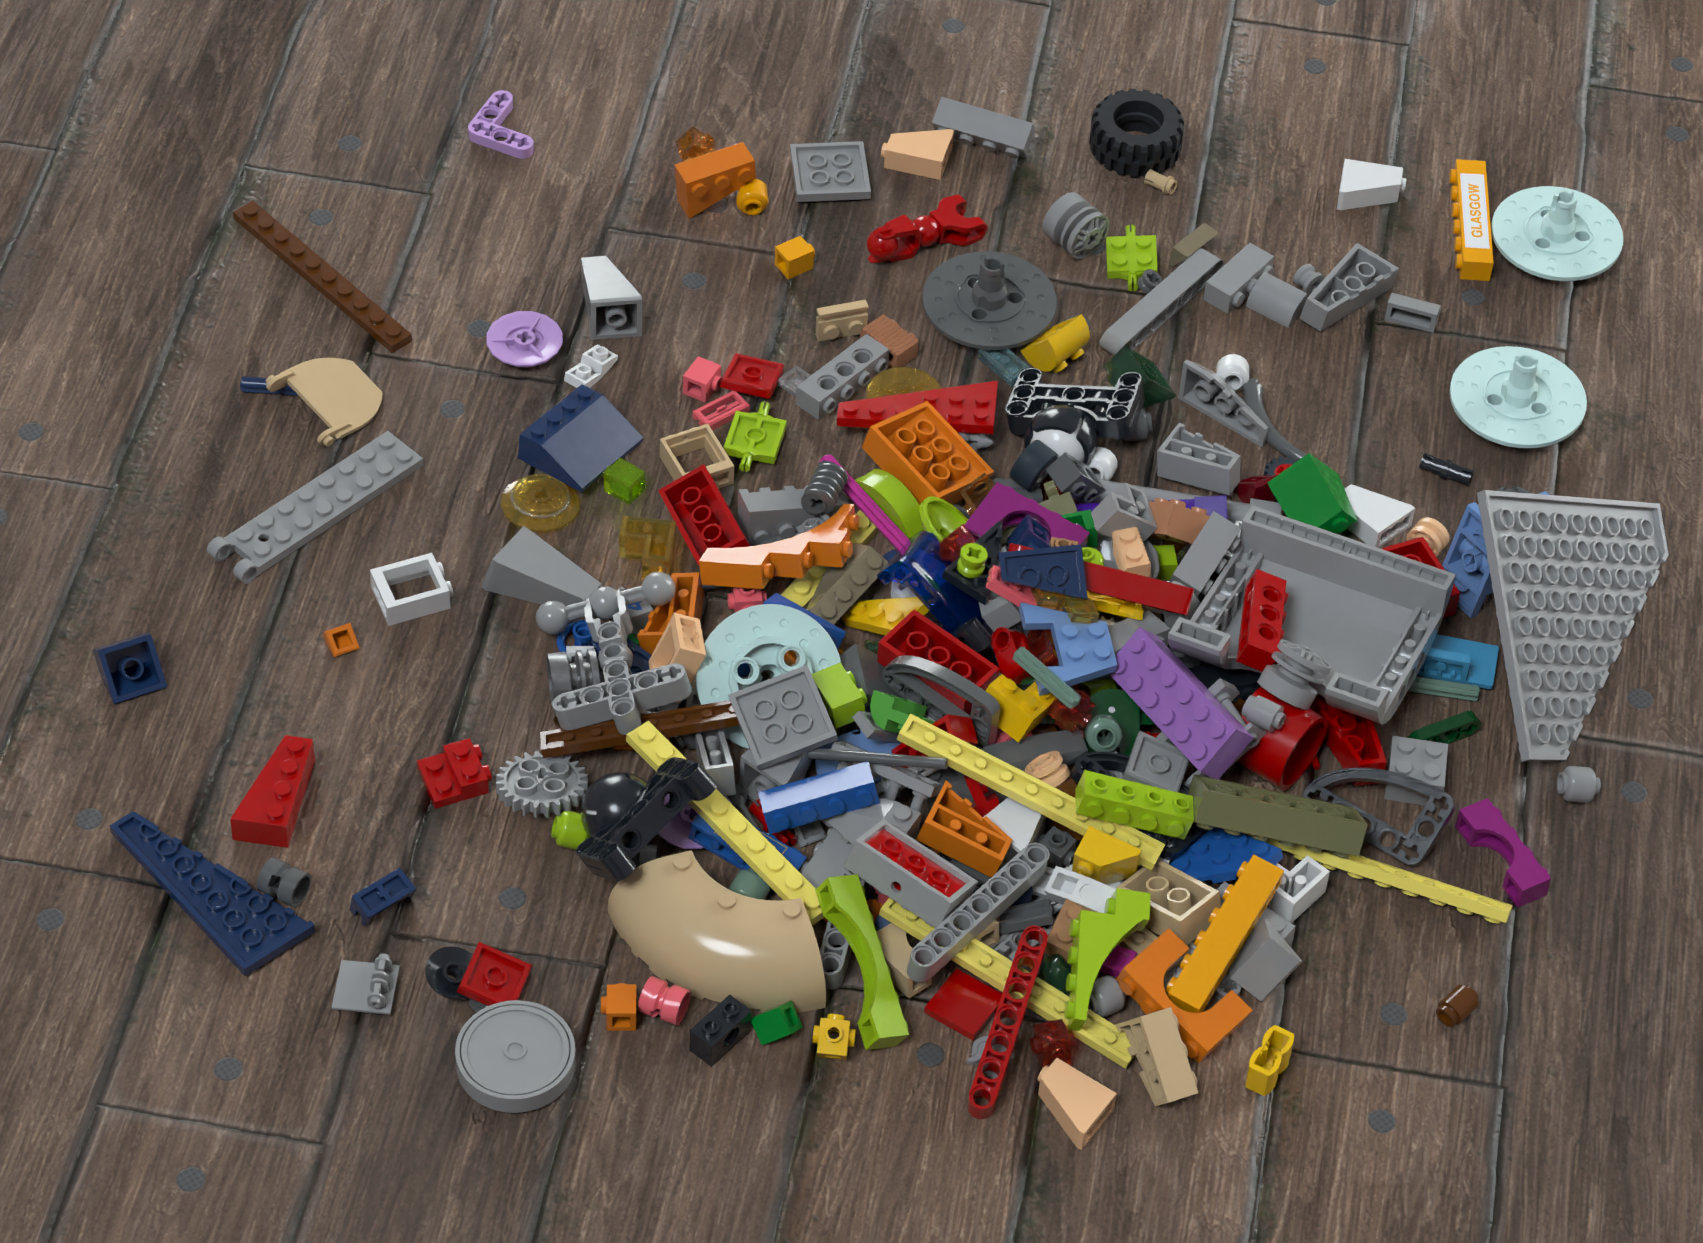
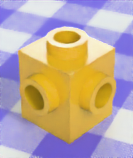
M827 1014V1018L820 1019V1026L814 1025L812 1043H818L817 1057L847 1060L848 1047H854L856 1029H850V1021L845 1020V1016ZM833 1033L839 1035L836 1039H832L829 1036Z

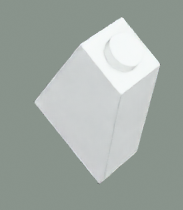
M1345 159L1337 210L1398 202L1399 192L1404 193L1406 178H1402L1403 168Z
M1352 484L1345 488L1357 521L1347 529L1366 544L1380 548L1412 525L1415 507Z

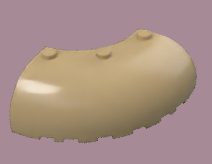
M692 850L644 863L635 868L628 877L619 881L613 888L608 899V913L620 937L631 947V952L636 958L640 957L649 965L651 972L662 980H669L676 985L690 989L692 997L703 1001L704 998L721 1003L728 995H732L746 1007L761 1010V1012L792 1000L796 1012L826 1008V986L821 955L812 924L801 898L780 901L762 900L733 892L716 882L702 869L695 859Z

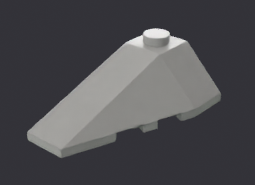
M879 798V804L822 819L821 821L826 826L837 830L842 835L841 839L847 844L851 843L854 845L856 839L883 819L908 836L917 838L921 813L897 801Z

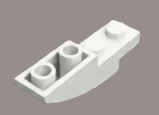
M1046 866L1044 875L1032 886L1033 895L1064 904L1065 900L1069 899L1093 912L1104 913L1106 899L1111 898L1116 890L1099 881L1058 866L1055 869Z

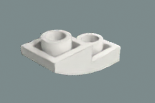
M597 344L582 354L581 363L565 372L564 381L576 388L581 384L591 388L613 366L618 355Z

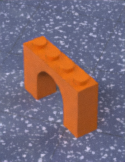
M1168 928L1128 963L1116 980L1119 982L1120 989L1126 995L1131 996L1146 1015L1171 1007L1173 1014L1178 1019V1030L1182 1042L1187 1047L1188 1056L1200 1063L1238 1029L1253 1010L1233 990L1228 992L1212 1008L1204 1012H1188L1173 1004L1164 989V976L1182 961L1190 948Z

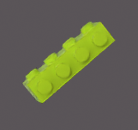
M1084 770L1075 789L1076 814L1180 839H1185L1194 821L1193 796L1087 770Z

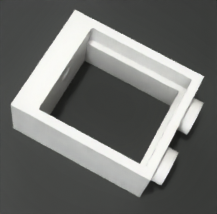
M432 553L370 570L371 588L388 626L451 609L450 597L454 595L450 581L445 582L443 566L441 562H436ZM431 575L437 588L395 600L389 586Z

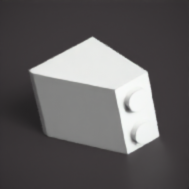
M1009 797L985 815L1012 839L998 871L1027 845L1036 843L1040 835L1044 833L1046 816Z

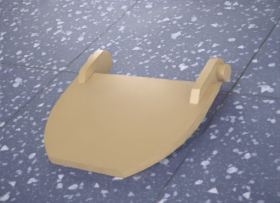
M312 359L291 367L277 376L270 375L266 379V388L270 392L289 385L329 427L317 438V442L321 446L326 445L329 447L335 440L341 439L366 426L376 416L382 401V391L353 361L346 359Z

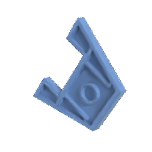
M1020 603L1019 613L1024 630L1051 629L1059 666L1048 668L1068 686L1116 671L1117 661L1106 621ZM1036 680L1039 696L1050 693Z

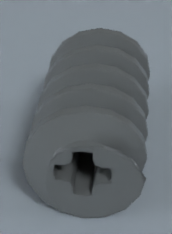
M820 461L801 497L803 509L812 515L832 512L844 489V485L848 481L846 471L831 461Z

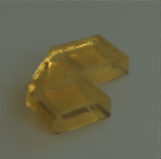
M1031 588L1038 606L1064 607L1071 622L1097 623L1099 613L1091 599L1083 600Z

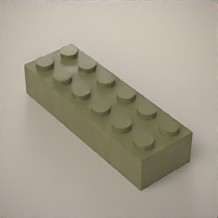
M1193 774L1188 795L1193 796L1194 821L1201 828L1212 830L1214 827H1219L1232 835H1240L1243 832L1251 834V837L1261 841H1267L1268 838L1278 840L1280 844L1294 847L1296 843L1305 845V848L1314 852H1322V849L1333 851L1334 855L1343 858H1349V855L1359 857L1368 826L1356 808L1196 774Z

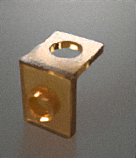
M983 473L959 491L966 501L964 508L970 516L979 507L976 501L991 491L996 484L986 473ZM987 483L982 490L974 491L979 484Z

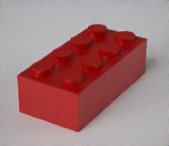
M705 464L658 490L698 566L699 560L707 548L750 547L748 540Z
M915 609L878 642L877 662L884 667L898 656H916L954 671L985 691L999 677V667ZM915 675L968 715L971 714L972 703L936 682Z

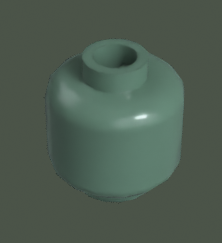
M1106 714L1096 715L1086 725L1085 738L1094 751L1112 752L1121 743L1122 729L1118 721L1112 716Z
M751 867L748 870H740L729 886V890L762 900L766 899L771 889Z

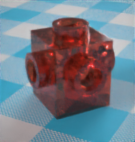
M1069 686L1080 695L1079 704L1073 709H1069L1058 698H1055L1046 713L1055 720L1060 728L1072 733L1079 727L1082 729L1086 727L1089 720L1093 718L1091 711L1096 704L1090 701V697L1085 692Z
M1051 1020L1034 1024V1037L1030 1038V1045L1042 1069L1046 1065L1050 1066L1056 1058L1071 1065V1047H1075V1038L1072 1030H1067L1063 1020Z

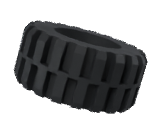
M1129 89V91L1125 92L1124 90L1117 91L1115 95L1111 93L1104 100H1101L1096 105V109L1093 110L1089 138L1090 150L1101 165L1104 164V167L1109 171H1116L1118 175L1124 176L1126 174L1130 175V178H1137L1138 176L1145 178L1149 170H1154V172L1161 174L1165 169L1168 170L1173 166L1180 156L1184 133V118L1178 107L1174 106L1170 99H1164L1163 95L1157 92L1153 94L1150 93V90L1143 89V91ZM1137 131L1145 133L1147 135H1134L1127 132Z

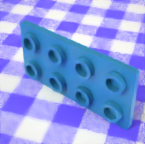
M1437 634L1417 676L1478 685L1480 688L1492 689L1499 647Z

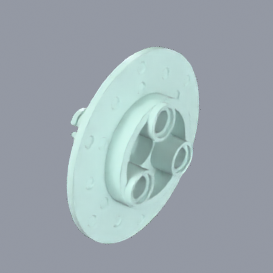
M1540 186L1518 191L1500 203L1492 219V237L1501 254L1523 271L1545 279L1576 281L1597 276L1605 272L1616 262L1623 246V231L1615 215L1595 198L1568 188Z
M1505 346L1477 352L1458 366L1450 384L1451 404L1461 421L1483 438L1509 447L1539 448L1561 442L1572 435L1581 425L1587 407L1585 390L1573 371L1554 357L1529 348Z
M755 605L731 614L710 633L704 643L706 656L696 673V689L701 705L729 700V694L760 683L763 678L760 674L764 670L769 673L771 679L808 665L811 674L839 662L841 663V660L829 634L809 615L784 605ZM789 650H792L797 657L795 664L792 666H788L784 662V655ZM742 663H746L750 667L749 676L745 679L740 678L737 673V668ZM740 725L723 729L725 738L741 747L749 749Z

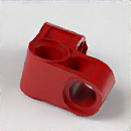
M999 627L993 632L991 645L999 664L1000 673L1006 678L1020 684L1024 678L1031 676L1013 660L1015 651L1020 647H1025L1045 665L1040 652L1030 651L1027 637L1024 633L1006 627Z

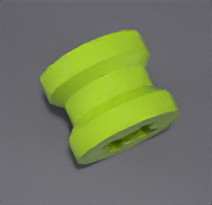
M976 543L964 545L961 548L960 558L957 563L959 573L968 578L981 576L988 557L986 549Z

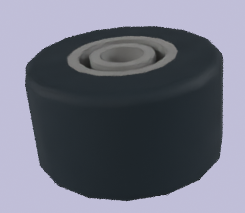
M1034 440L1025 448L1010 471V478L1027 491H1033L1047 477L1048 472L1046 468L1057 460L1058 454L1040 440Z

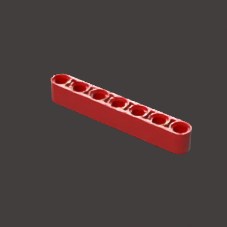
M1010 543L1008 552L1034 548ZM1083 561L1088 592L1188 616L1194 593L1193 588Z
M1029 926L1021 935L969 1092L968 1112L976 1119H986L994 1111L1041 968L1048 936L1046 931L1039 926ZM1036 940L1041 945L1032 947L1028 945L1027 941ZM1024 965L1030 967L1032 971L1023 973L1018 968ZM1011 992H1019L1024 997L1014 999L1009 994ZM1010 1018L1015 1024L1007 1026L1000 1020ZM996 1044H1001L1007 1050H1005L1004 1052H996L993 1050L992 1046ZM985 1071H993L998 1077L988 1079L983 1073ZM982 1097L987 1099L989 1104L979 1106L974 1100Z

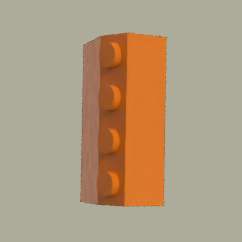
M928 401L870 426L861 447L882 470L901 481L912 493L919 505L930 496L941 498L952 505L956 504L994 474V470Z

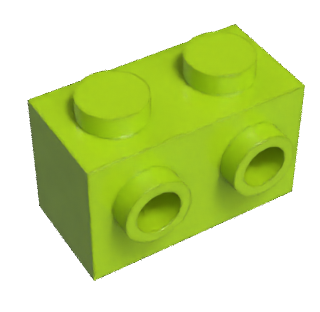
M840 662L811 674L835 728L853 722L854 719L852 717L858 711L866 712L865 704L868 701L862 688L858 689L856 687V681L852 672H846Z

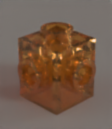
M693 126L675 141L680 158L683 161L716 151L714 138Z

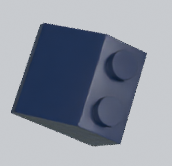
M150 633L139 634L92 649L101 678L114 704L167 687Z

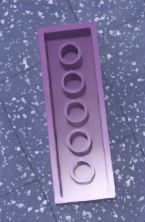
M1139 627L1115 655L1117 668L1115 672L1109 675L1201 773L1219 779L1253 740L1254 737L1157 635Z

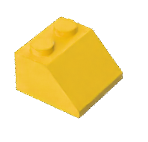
M1089 826L1074 853L1072 871L1106 885L1124 880L1138 871L1141 849Z

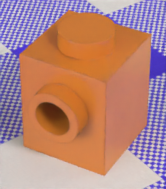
M607 984V996H601V1014H606L607 1031H636V984Z

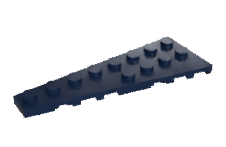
M132 811L109 825L113 836L244 976L315 932V925L311 921L306 922L295 915V911L291 908L285 909L274 902L273 897L266 893L263 895L250 887L249 882L220 864L214 865L206 860L199 851L193 852L182 845V841L178 838H171L164 834L157 825L136 812Z

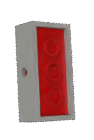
M884 819L855 840L844 865L854 875L858 874L859 879H863L880 893L887 895L899 903L901 907L911 911L923 919L925 923L935 928L972 895L978 883L977 880Z

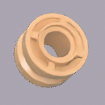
M1428 517L1420 519L1406 537L1407 541L1424 537L1436 557L1450 541L1447 529L1439 521Z
M1050 751L1032 760L1026 766L1025 773L1053 787H1057L1069 777L1070 770L1066 764H1062L1063 758L1058 751Z

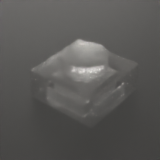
M796 365L779 378V386L796 397L797 386L811 375Z

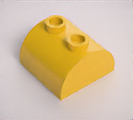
M1082 314L1058 323L1024 347L1021 353L1036 369L1044 372L1053 370L1057 373L1068 366L1065 361L1067 358L1070 357L1071 360H1074L1085 353L1082 347L1088 343L1090 338L1088 324Z

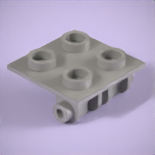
M380 954L374 963L341 960L332 1009L390 1015L400 965H392L388 954Z

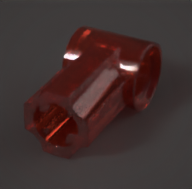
M962 524L939 543L940 550L938 554L943 560L954 562L960 556L961 548L964 545L975 543L977 540L965 524Z

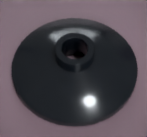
M452 946L440 948L432 953L425 966L426 979L431 988L445 998L454 1000L468 998L458 993L457 990L473 954L465 949ZM448 976H453L456 980H453Z

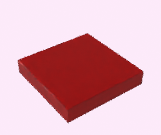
M735 353L721 379L720 388L770 399L784 372V364Z
M478 942L457 992L487 1006L504 1001L518 1000L532 965Z
M956 968L927 1003L924 1013L974 1041L995 1015L1002 993Z

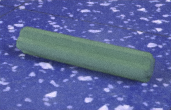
M1020 647L1015 651L1013 660L1069 709H1073L1079 704L1080 695L1025 647Z
M1416 676L1408 692L1477 701L1480 688L1478 685Z

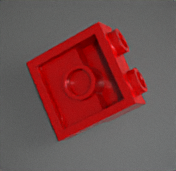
M470 738L443 745V753L416 760L417 769L435 809L489 793L488 781H492L490 769L487 764L482 766L480 762L483 759L481 749L478 744L473 745Z

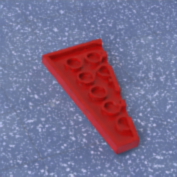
M998 381L840 402L837 412V426L870 428L872 425L928 401L956 432L993 434Z

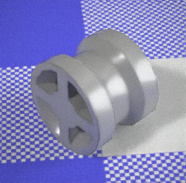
M1305 264L1297 270L1293 277V282L1298 287H1303V291L1310 296L1325 277L1319 272L1316 273L1315 268L1311 264Z

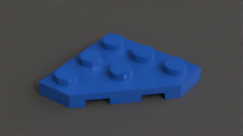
M1214 827L1169 865L1199 881L1212 879L1214 884L1236 880V874L1244 861L1248 863L1253 854L1273 865H1276L1283 858V854L1280 848L1257 840L1242 832L1240 835H1232L1225 832L1223 828Z

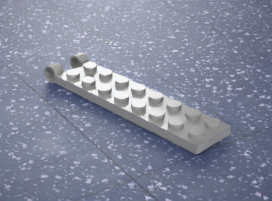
M387 431L228 536L214 538L207 547V553L218 562L224 561L233 552L239 554L243 559L236 564L233 574L241 582L248 584L256 576L423 466V458Z

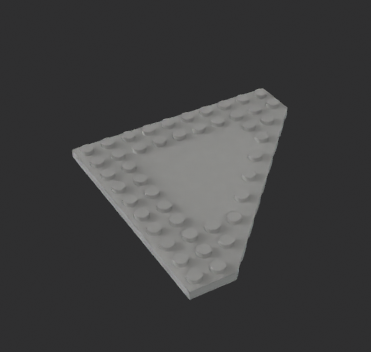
M1483 490L1477 493L1478 507L1481 515L1487 562L1490 569L1496 616L1499 623L1521 762L1564 761L1570 753L1568 748L1571 742L1576 741L1583 727L1581 722L1584 716L1589 715L1596 701L1594 696L1597 690L1603 687L1609 675L1607 670L1610 664L1616 661L1622 649L1620 644L1623 638L1628 637L1635 623L1633 620L1635 614L1641 611L1647 599L1646 592L1648 588L1653 587L1660 573L1658 570L1660 564L1665 562L1669 555L1660 504Z

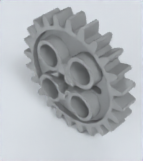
M538 750L535 751L534 756H530L527 752L524 753V758L514 756V762L506 761L505 767H500L499 774L496 775V794H499V801H504L505 807L512 806V812H517L520 809L523 810V816L533 812L534 818H537L539 813H544V816L549 818L550 812L560 816V810L562 809L571 811V806L578 807L579 800H583L588 790V775L585 774L584 767H579V761L571 762V756L561 758V756L543 758Z

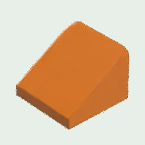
M351 623L323 633V638L333 657L360 649Z

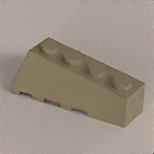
M852 543V556L847 559L843 567L827 566L806 609L836 625L850 610L852 605L857 603L875 584L890 565L871 546Z

